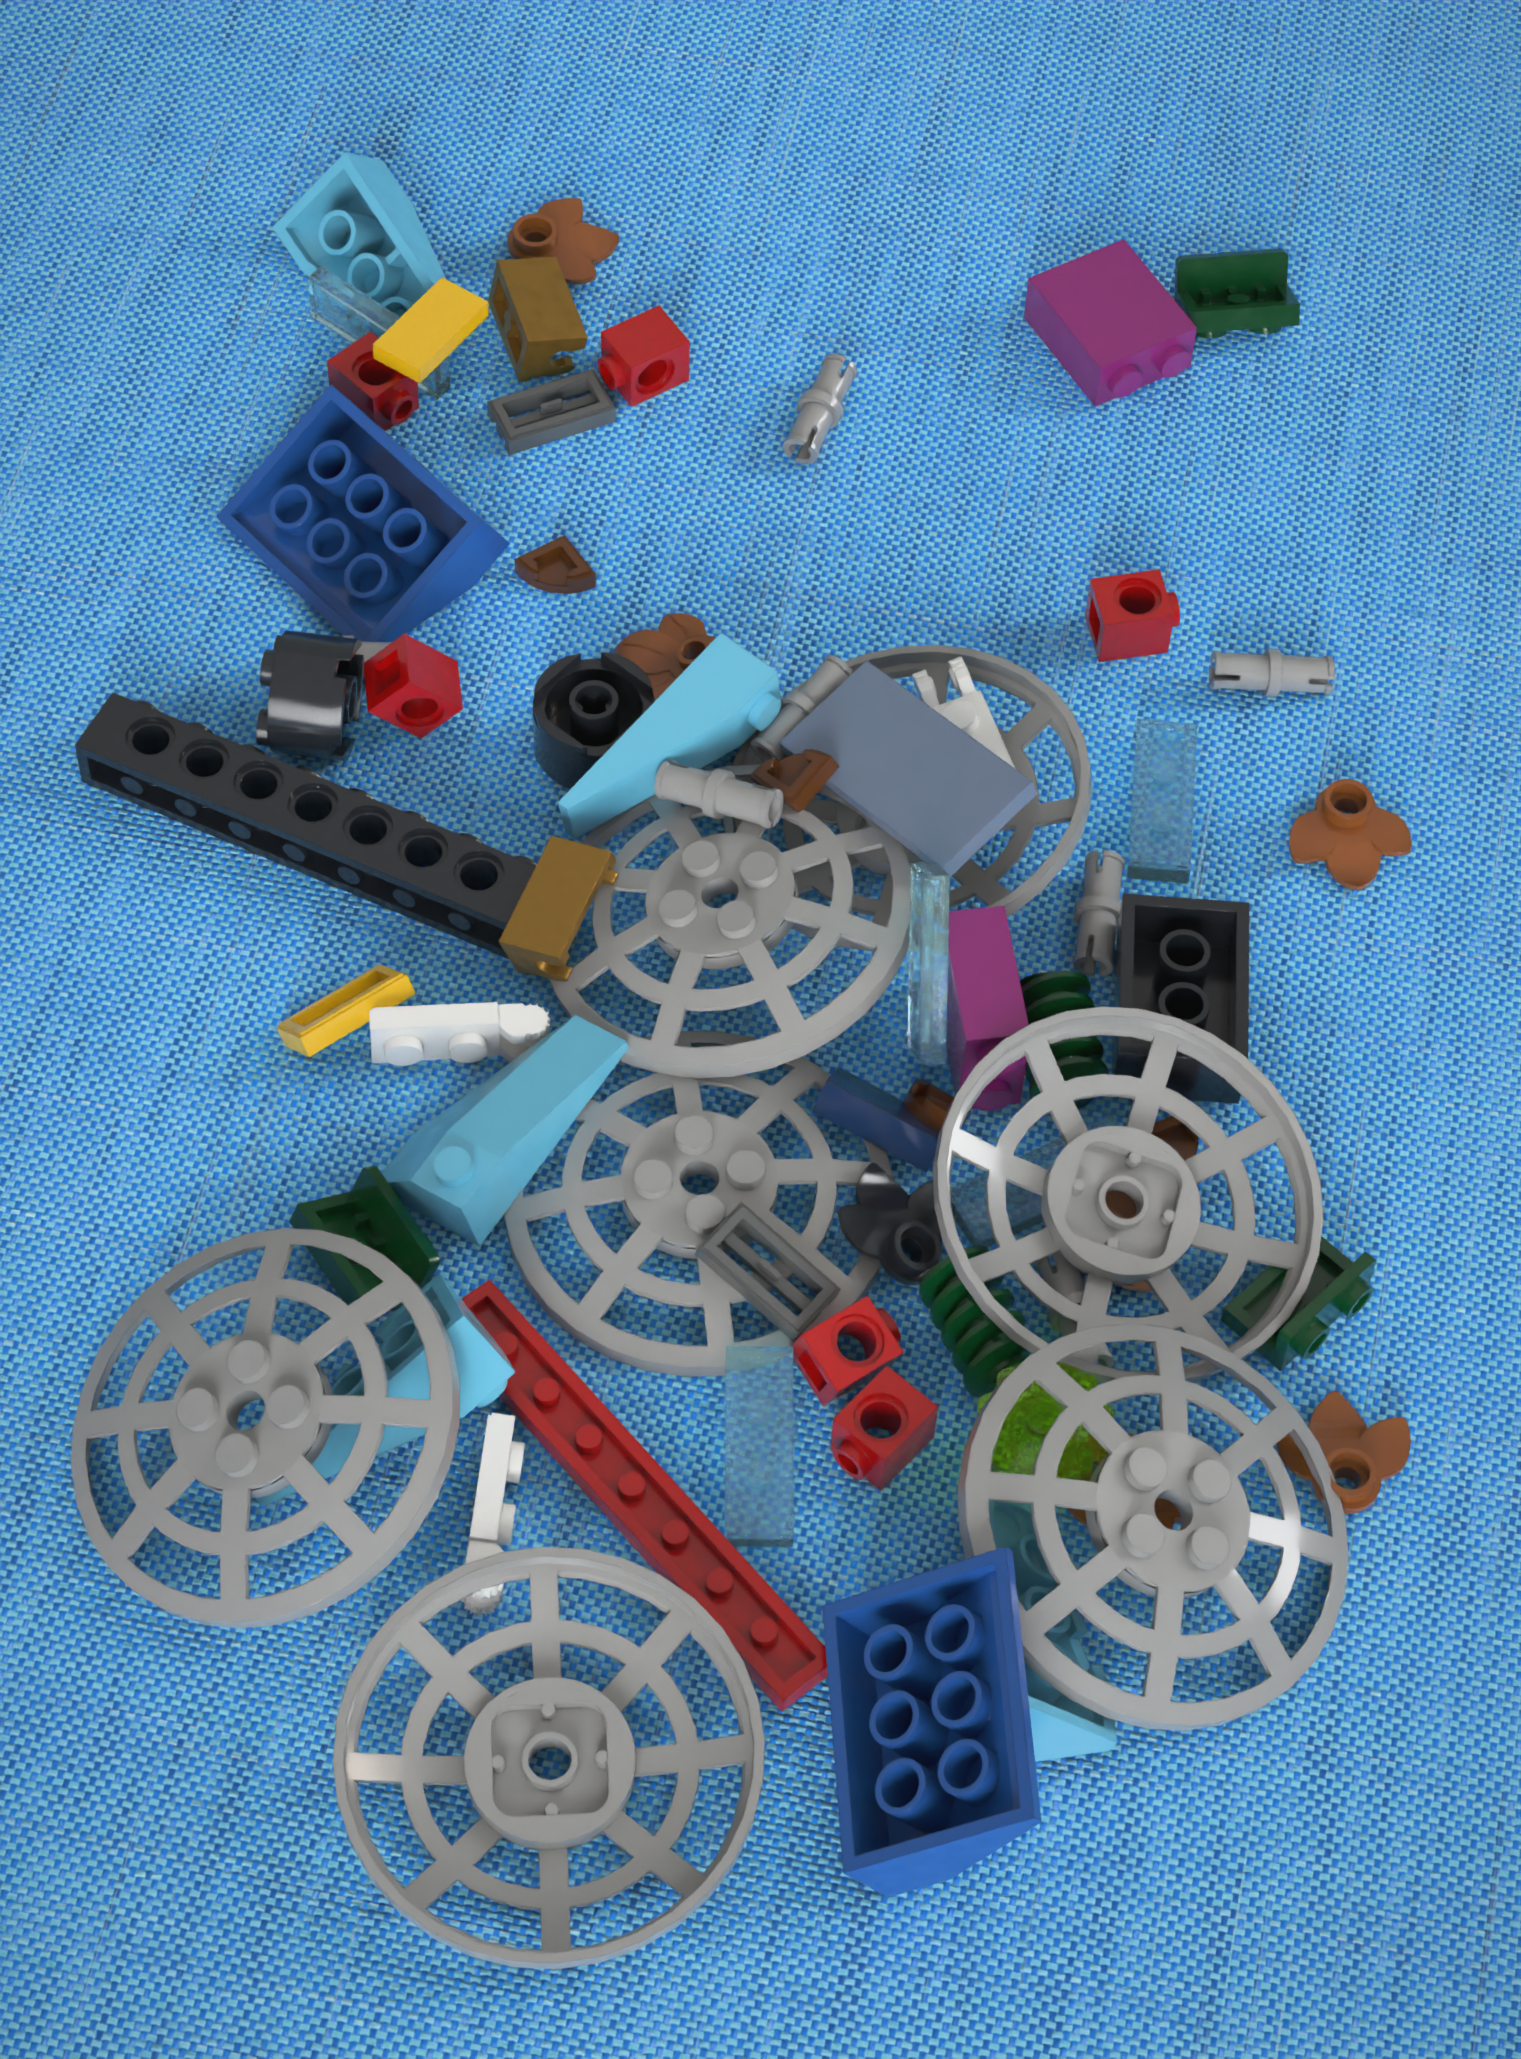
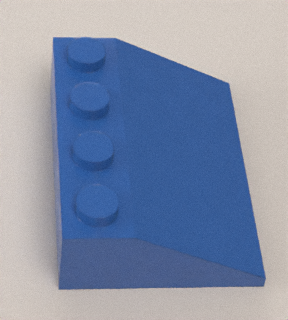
M332 384L216 516L342 635H354V639H360L361 642H393L404 633H408L470 590L510 545L503 536Z
M1006 1546L822 1606L843 1874L886 1897L895 1896L954 1878L1042 1822L1012 1550Z

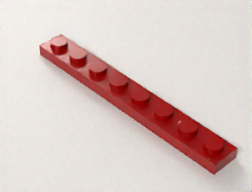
M489 1279L463 1297L462 1301L501 1347L515 1370V1373L507 1379V1386L499 1398L658 1574L692 1596L723 1628L744 1661L749 1676L781 1711H784L828 1677L826 1649L820 1640Z

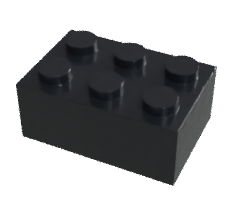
M1123 894L1115 937L1113 1007L1138 1008L1176 1017L1212 1033L1248 1059L1249 903ZM1113 1036L1111 1074L1140 1078L1152 1042L1133 1037ZM1177 1051L1166 1084L1167 1088L1178 1092L1188 1100L1239 1104L1241 1094L1223 1077L1196 1059Z

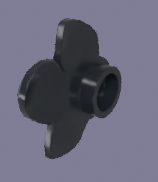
M873 1162L865 1168L856 1185L857 1204L846 1205L837 1210L841 1230L856 1250L869 1257L878 1259L884 1271L892 1279L905 1285L921 1284L925 1275L939 1263L942 1252L940 1243L942 1237L934 1208L933 1180L926 1182L908 1195L889 1174ZM902 1248L910 1254L911 1260L904 1254Z

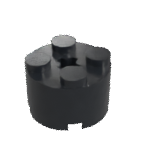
M289 630L284 631L282 635L276 636L273 650L265 649L261 662L260 683L261 686L270 687L268 709H261L258 716L256 728L257 745L269 746L270 750L276 753L340 761L348 760L355 738L343 737L346 724L350 725L352 721H359L363 693L364 655L355 654L362 645L360 639Z
M602 652L601 659L581 660V653L566 656L553 663L542 673L536 683L533 700L534 755L540 767L552 780L571 789L655 702L653 688L646 673L627 658Z

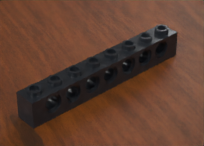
M113 692L75 744L81 780L88 785L509 959L499 940L537 865L536 862L527 857L511 856L485 845L473 835L467 833L457 834L431 823L417 812L401 811L375 800L363 790L345 788L321 778L316 772L307 767L291 766L267 756L262 750L253 745H240L213 734L211 730L196 722L186 723L160 712L148 702L142 700L133 701ZM477 888H485L484 890H474Z

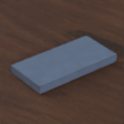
M867 660L779 742L786 756L803 753L804 749L819 750L830 755L839 765V768L824 785L947 879L961 868L1038 794L1033 781Z

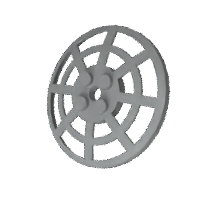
M943 645L902 646L867 653L845 661L855 672L867 660L892 679L912 677V674L926 670L936 687L939 704L946 703L950 677L948 661L962 657L972 680L998 687L1022 699L1032 707L1007 733L998 726L997 728L1015 769L1033 781L1038 794L999 830H1015L1005 850L987 869H981L970 858L952 875L961 886L934 897L916 900L915 916L939 912L964 903L973 897L979 899L987 907L1005 906L1007 917L1017 912L1042 892L1065 866L1082 836L1090 811L1092 773L1085 738L1072 711L1055 690L1032 672L1002 657L971 648ZM806 681L802 682L793 690L798 691ZM1050 724L1060 737L1071 761L1075 783L1074 798L1039 804L1040 797L1036 775L1023 749ZM756 730L737 752L732 766L764 763L752 751L750 744L762 731ZM812 799L804 809L812 813L824 824L837 825L840 834L871 827L861 815L838 801ZM725 816L723 818L725 833H735L742 820ZM783 819L787 850L805 845L803 829ZM1070 822L1054 852L1030 878L1012 892L997 882L1021 857L1032 838L1035 827ZM902 845L907 854L913 878L938 872ZM884 848L848 855L852 870L862 866L875 874L886 876L880 900L854 894L852 911L874 915L872 922L886 927L891 913L893 881L889 859ZM829 861L794 873L799 895L814 889L822 897L832 901L833 875ZM794 923L791 927L811 938H814L819 931L818 929ZM940 925L914 930L908 950L937 946ZM840 937L836 944L838 947L876 951Z
M761 764L719 768L732 771L736 779L753 784L755 782L750 777V774ZM710 769L706 771L713 772L715 769ZM825 785L818 793L824 794L852 808L871 827L835 835L826 824L812 813L804 809L797 812L784 803L780 818L799 826L816 840L785 852H781L776 846L761 838L767 828L742 820L735 833H720L701 837L691 821L705 816L701 808L690 805L682 807L679 802L668 799L662 800L654 794L594 828L581 842L582 844L601 848L628 824L646 813L654 810L659 819L648 824L633 836L615 855L616 863L612 870L618 872L619 876L614 885L601 884L594 898L592 922L594 938L598 948L572 967L573 970L567 981L550 979L559 1005L569 1019L577 1015L627 1041L629 1048L620 1060L628 1065L654 1073L694 1079L735 1077L771 1069L805 1056L838 1037L865 1015L889 987L906 956L915 925L916 893L910 863L902 844ZM667 831L679 848L666 858L657 870L627 868L647 845ZM884 848L889 859L893 881L891 913L886 927L850 914L853 907L854 881L848 855ZM829 861L833 875V893L830 907L799 898V890L794 873ZM615 891L646 893L645 907L647 917L614 937L611 911ZM724 893L737 895L734 901L724 904L721 908L707 906L717 895ZM794 923L819 930L799 954L777 969L769 951L784 939ZM840 937L876 950L867 966L846 990L823 1009L805 1019L803 1018L788 988L801 981L817 968L836 946ZM656 939L660 947L677 961L667 984L643 973L627 959V956ZM745 964L753 978V981L726 988L694 989L701 969H727ZM610 969L613 975L632 992L661 1005L651 1040L633 1035L608 1022L584 1001L579 991ZM765 1000L780 1029L778 1032L759 1039L731 1045L706 1047L677 1045L687 1010L698 1012L722 1011L752 1005Z
M1101 1006L1065 1011L1033 1022L1002 1040L974 1067L953 1098L938 1135L933 1164L934 1208L945 1249L959 1279L980 1309L1011 1340L1032 1354L1048 1345V1343L1023 1327L1002 1307L984 1285L985 1282L1012 1272L1020 1284L1042 1305L1061 1318L1076 1324L1074 1333L1095 1326L1125 1323L1162 1326L1174 1330L1180 1329L1181 1332L1203 1338L1236 1355L1241 1360L1257 1351L1288 1320L1308 1288L1320 1251L1323 1206L1321 1182L1312 1149L1295 1113L1273 1083L1243 1054L1212 1033L1176 1017L1138 1008ZM1095 1035L1133 1037L1152 1042L1140 1078L1128 1075L1097 1074L1076 1077L1064 1081L1049 1045L1065 1039ZM1177 1051L1196 1059L1223 1077L1251 1104L1261 1119L1227 1137L1221 1127L1199 1106L1178 1092L1166 1087ZM1025 1056L1040 1094L1029 1100L1012 1117L1000 1135L996 1146L962 1130L961 1128L967 1113L984 1088L1006 1067ZM1105 1096L1132 1099L1133 1103L1126 1126H1106L1089 1131L1074 1101ZM1158 1110L1169 1113L1185 1124L1203 1141L1208 1149L1184 1161L1170 1145L1152 1134ZM1048 1113L1051 1114L1066 1144V1147L1057 1156L1049 1170L1014 1156L1016 1147L1025 1133ZM1274 1142L1285 1161L1293 1191L1296 1224L1293 1243L1254 1235L1256 1224L1254 1196L1242 1160ZM953 1155L988 1172L986 1181L987 1214L998 1248L968 1259L958 1237L951 1208L950 1173ZM1220 1172L1223 1173L1232 1201V1230L1200 1222L1201 1201L1197 1184ZM1006 1181L1041 1195V1213L1045 1228L1021 1239H1015L1006 1210ZM1109 1191H1121L1129 1195L1135 1203L1136 1216L1129 1219L1115 1216L1106 1205V1193ZM1189 1246L1226 1256L1224 1264L1213 1282L1199 1296L1192 1300L1170 1270L1187 1251ZM1060 1252L1069 1263L1087 1274L1080 1305L1070 1301L1051 1288L1034 1271L1030 1264ZM1247 1261L1287 1269L1282 1286L1265 1314L1243 1337L1227 1346L1203 1316L1211 1312L1231 1292L1242 1275ZM1146 1281L1166 1310L1163 1314L1139 1318L1116 1317L1106 1314L1113 1283L1133 1284ZM1100 1344L1074 1352L1056 1363L1066 1372L1080 1378L1101 1383L1126 1376L1157 1375L1156 1371L1119 1370L1098 1365ZM1203 1359L1183 1366L1185 1381L1192 1383L1224 1371Z
M681 1031L677 1045L689 1047L724 1046L757 1038L718 1031ZM652 1036L642 1037V1038H646V1039L651 1040V1037H652ZM800 1057L781 1065L790 1070V1072L773 1086L746 1075L694 1079L656 1073L628 1084L611 1094L602 1103L590 1099L575 1119L583 1124L577 1130L567 1151L562 1173V1186L523 1197L522 1189L504 1214V1224L512 1258L527 1289L548 1316L576 1340L610 1359L645 1371L683 1377L726 1376L762 1369L792 1357L788 1349L794 1342L780 1329L755 1339L734 1342L730 1304L743 1302L746 1299L695 1255L697 1248L740 1202L744 1203L841 1289L838 1296L823 1309L817 1319L803 1333L864 1298L875 1283L882 1267L879 1260L861 1253L858 1262L847 1276L826 1258L818 1248L822 1244L833 1219L837 1197L836 1185L856 1186L865 1168L873 1162L878 1164L892 1178L893 1174L886 1151L865 1139L863 1140L871 1162L832 1159L830 1148L819 1127L805 1110L795 1102L814 1085L822 1090L830 1077L827 1072L811 1061ZM620 1060V1061L617 1063V1065L622 1064V1063H624V1062H622V1061ZM699 1085L731 1088L752 1095L757 1100L737 1119L721 1113L703 1111ZM673 1088L677 1114L665 1117L648 1128L619 1113L623 1108L644 1096L663 1089ZM782 1114L800 1133L812 1158L775 1159L769 1146L759 1134ZM599 1132L629 1148L623 1160L621 1175L582 1182L586 1156ZM700 1174L712 1178L717 1183V1187L710 1193L696 1195L685 1190L681 1184L688 1177ZM817 1184L814 1210L801 1235L774 1215L778 1185ZM622 1201L625 1215L635 1231L617 1253L613 1252L595 1231L585 1207ZM565 1212L568 1225L579 1247L590 1261L602 1271L579 1304L562 1290L544 1267L530 1238L527 1222ZM739 1226L733 1231L747 1245L754 1241ZM722 1244L718 1246L727 1255L732 1254ZM657 1248L673 1256L697 1259L700 1284L668 1281L639 1270V1268ZM778 1259L771 1263L787 1280L794 1275ZM756 1273L749 1274L766 1290H772L771 1286ZM624 1288L637 1295L665 1304L703 1307L707 1345L686 1346L649 1340L620 1330L603 1321L602 1318Z
M281 1228L247 1233L212 1245L173 1267L148 1287L114 1326L98 1351L84 1383L74 1420L71 1470L76 1503L87 1534L107 1566L134 1592L168 1613L207 1626L245 1629L279 1625L320 1612L355 1593L385 1569L414 1537L437 1500L452 1462L460 1423V1380L454 1349L439 1313L421 1288L385 1255L355 1239L322 1230ZM304 1245L342 1254L370 1269L383 1282L347 1305L339 1297L317 1285L295 1279H284L293 1246ZM264 1249L254 1280L241 1281L215 1290L195 1301L182 1312L169 1295L189 1279L216 1264L254 1250ZM278 1298L291 1299L308 1304L330 1317L327 1322L299 1344L284 1336L271 1333ZM244 1300H250L242 1334L226 1338L210 1347L193 1327L201 1319L223 1307ZM401 1302L410 1313L424 1345L430 1377V1400L388 1397V1381L384 1359L374 1335L367 1327L368 1324ZM150 1316L161 1332L152 1340L137 1363L125 1390L122 1405L97 1410L100 1395L115 1361L134 1331ZM348 1339L351 1341L361 1365L364 1396L333 1395L328 1377L319 1364L320 1361ZM173 1346L189 1365V1369L179 1382L173 1400L142 1403L143 1395L153 1372L165 1353ZM254 1400H263L265 1410L260 1422L251 1429L239 1430L238 1417L244 1406ZM332 1424H360L358 1436L348 1459L335 1479L329 1484L315 1469L313 1463L325 1446ZM385 1426L426 1429L423 1447L408 1485L390 1514L373 1532L346 1502L356 1492L371 1468L381 1444ZM169 1429L171 1444L178 1459L150 1488L140 1464L137 1432ZM118 1434L117 1446L121 1472L129 1494L137 1506L112 1538L101 1522L93 1499L89 1471L91 1439ZM195 1479L210 1490L222 1495L220 1532L208 1531L189 1525L169 1511L170 1507ZM291 1484L308 1503L301 1511L279 1523L249 1531L252 1498L268 1496ZM324 1523L329 1526L352 1552L335 1567L302 1585L269 1596L249 1598L248 1555L263 1554L290 1545L314 1532ZM156 1527L162 1534L186 1548L208 1555L220 1556V1599L198 1597L170 1588L141 1571L130 1559L153 1528Z
M1132 1323L1095 1326L1060 1337L1021 1362L994 1389L975 1419L963 1452L957 1490L959 1532L965 1558L968 1559L996 1549L990 1524L989 1501L1031 1504V1518L1038 1547L1051 1576L1058 1586L1027 1611L1018 1600L1024 1661L1039 1677L1067 1698L1106 1718L1145 1729L1187 1731L1220 1726L1259 1710L1290 1689L1316 1661L1335 1627L1345 1595L1349 1557L1346 1519L1341 1499L1331 1488L1330 1475L1335 1483L1336 1480L1318 1441L1293 1405L1267 1378L1236 1355L1203 1338L1167 1327ZM1127 1340L1153 1343L1157 1375L1145 1374L1120 1377L1099 1384L1086 1391L1056 1363L1074 1352L1101 1343ZM1181 1351L1191 1353L1227 1372L1251 1390L1271 1412L1255 1425L1245 1413L1222 1396L1198 1384L1185 1381ZM1035 1381L1059 1402L1065 1410L1055 1419L1044 1436L1034 1462L1032 1475L990 1472L993 1450L1004 1420L1021 1393ZM1159 1395L1160 1430L1143 1432L1133 1437H1130L1103 1408L1108 1403L1126 1397ZM1187 1402L1194 1403L1217 1415L1234 1428L1241 1437L1219 1454L1203 1441L1190 1436L1188 1432ZM1081 1424L1109 1454L1098 1464L1090 1481L1056 1477L1064 1448L1076 1428ZM1288 1433L1302 1452L1308 1468L1319 1484L1325 1498L1321 1502L1327 1521L1328 1535L1301 1526L1300 1510L1292 1481L1282 1459L1273 1447ZM1258 1459L1264 1465L1275 1489L1281 1512V1520L1249 1511L1245 1491L1237 1476ZM1156 1499H1166L1177 1507L1181 1515L1180 1530L1168 1529L1158 1520L1154 1507ZM1055 1506L1085 1510L1088 1531L1098 1554L1078 1570L1072 1563L1062 1541ZM1248 1541L1281 1549L1280 1560L1274 1579L1259 1603L1235 1569L1245 1553ZM1300 1555L1330 1565L1327 1594L1318 1621L1304 1645L1290 1659L1270 1621L1279 1613L1292 1590L1300 1564ZM1117 1576L1131 1588L1155 1597L1152 1629L1122 1616L1102 1601L1096 1592ZM1214 1586L1237 1622L1210 1633L1182 1635L1181 1623L1184 1599L1197 1596ZM1077 1609L1089 1622L1109 1637L1135 1650L1149 1653L1142 1696L1123 1691L1091 1675L1060 1652L1044 1634L1073 1610ZM1247 1640L1250 1641L1269 1676L1257 1686L1226 1698L1193 1703L1171 1701L1177 1658L1193 1659L1214 1656L1236 1648Z
M536 1547L501 1552L462 1565L423 1587L389 1617L367 1644L348 1680L336 1719L333 1768L337 1803L351 1847L372 1883L402 1916L433 1939L474 1958L518 1968L563 1969L601 1963L641 1949L678 1927L711 1897L735 1865L752 1830L763 1788L765 1737L759 1700L744 1661L723 1628L692 1596L662 1575L621 1557L581 1548ZM558 1578L583 1579L617 1587L650 1602L666 1613L667 1616L641 1647H638L629 1639L602 1627L577 1621L559 1620ZM530 1579V1622L516 1623L489 1632L464 1646L453 1656L423 1627L437 1613L473 1593L506 1582ZM689 1634L704 1648L724 1679L737 1713L740 1735L698 1741L696 1727L687 1702L672 1677L662 1668ZM560 1644L595 1650L617 1660L624 1667L600 1692L580 1681L561 1677ZM532 1646L533 1679L517 1683L495 1697L470 1674L477 1666L499 1654L520 1647ZM403 1647L432 1678L423 1688L410 1713L402 1739L401 1755L358 1752L359 1733L370 1696L387 1664ZM646 1685L654 1692L667 1713L675 1735L676 1744L635 1748L631 1730L622 1712ZM449 1694L475 1719L466 1741L464 1756H423L424 1745L431 1722L441 1703ZM547 1747L561 1749L568 1755L571 1761L568 1771L557 1779L547 1780L538 1777L529 1766L536 1752ZM742 1764L741 1789L732 1824L716 1857L702 1874L674 1853L671 1848L679 1839L692 1812L698 1789L699 1771ZM678 1773L672 1804L661 1827L653 1836L623 1812L631 1796L635 1777ZM358 1782L402 1785L403 1799L412 1826L427 1852L435 1859L433 1864L405 1888L390 1872L371 1839L360 1805ZM424 1785H467L472 1804L481 1818L452 1846L444 1838L431 1815L424 1794ZM603 1833L632 1857L627 1864L603 1878L580 1886L569 1887L568 1849L585 1844ZM502 1838L524 1848L539 1850L540 1889L503 1882L480 1871L474 1865ZM649 1872L682 1896L664 1913L629 1933L595 1945L571 1948L570 1909L586 1907L614 1897L638 1883ZM458 1881L469 1890L496 1903L525 1910H541L542 1949L515 1948L479 1939L447 1924L427 1908Z

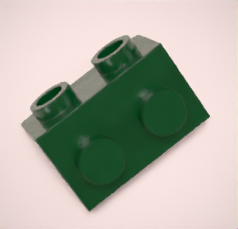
M1284 249L1180 255L1176 258L1174 300L1197 327L1196 336L1218 338L1224 336L1227 331L1245 329L1258 334H1273L1279 332L1282 327L1299 326L1300 303L1287 284L1288 254Z
M375 1165L361 1170L350 1192L297 1204L289 1220L294 1229L322 1230L355 1239L385 1255L421 1289L432 1280L440 1264V1257L435 1251L432 1242L421 1231L401 1202L398 1193L390 1186ZM306 1246L342 1301L347 1305L383 1282L370 1269L342 1254L313 1246ZM402 1302L390 1310L400 1308L403 1305Z
M1321 1236L1319 1256L1307 1290L1288 1320L1257 1352L1279 1371L1284 1369L1298 1355L1304 1359L1312 1356L1327 1339L1331 1330L1329 1326L1342 1314L1347 1318H1352L1369 1301L1374 1292V1287L1370 1285V1281L1377 1260L1367 1252H1364L1355 1262H1352ZM1269 1266L1224 1307L1221 1321L1239 1337H1243L1248 1330L1255 1326L1269 1308L1282 1286L1287 1269Z

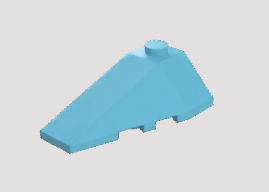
M344 152L273 226V229L300 270L312 279L323 282L338 294L337 298L349 307L360 310L377 324V328L384 333L441 277L446 279L412 202L383 160Z
M720 633L561 798L558 805L565 833L576 839L655 794L656 775L664 761L673 760L682 765L701 769L743 745L756 730L762 731L766 729L778 715L782 704L778 672L726 635Z
M574 1015L413 1133L384 1170L383 1176L398 1193L403 1205L480 1247L629 1048L627 1041Z
M439 1273L421 1290L439 1313L454 1349L460 1380L461 1419L476 1406L479 1408L485 1407L496 1400L505 1390L508 1383L507 1379L515 1373V1370L501 1347ZM402 1305L373 1333L381 1342L378 1347L384 1359L388 1381V1397L430 1400V1377L424 1345L410 1313ZM346 1363L331 1379L335 1383L331 1388L332 1394L364 1396L361 1365L359 1364L354 1367L352 1364ZM332 1424L325 1446L313 1463L315 1469L324 1479L339 1473L358 1436L360 1424ZM385 1426L383 1438L376 1456L425 1435L426 1429ZM290 1484L276 1493L255 1499L262 1506H265L297 1491Z
M989 1501L990 1524L996 1549L1006 1546L1013 1551L1017 1597L1027 1611L1058 1586L1051 1576L1038 1547L1031 1518V1504ZM1072 1611L1044 1634L1060 1652L1091 1675L1109 1683L1103 1668L1090 1666L1080 1638L1088 1631L1080 1612ZM1025 1662L1035 1762L1109 1751L1117 1744L1115 1720L1106 1718L1070 1700L1039 1677Z

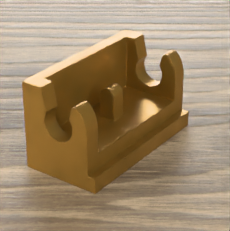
M557 257L497 260L488 303L518 382L529 381L530 377L554 376L572 371L574 365L571 358L551 359V357L560 351L572 352L585 349L588 336Z
M555 836L550 837L499 940L500 945L518 973L525 975L530 973L556 981L568 980L573 970L571 967L566 966L570 957L568 950L600 885H614L619 876L618 872L612 870L616 863V858L612 851Z

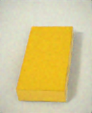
M441 277L373 343V358L410 379L421 383L489 316L488 301Z
M379 964L280 1022L276 1028L286 1047L311 1057L370 1021L369 1010H372V1008L395 1007L416 993L407 974Z

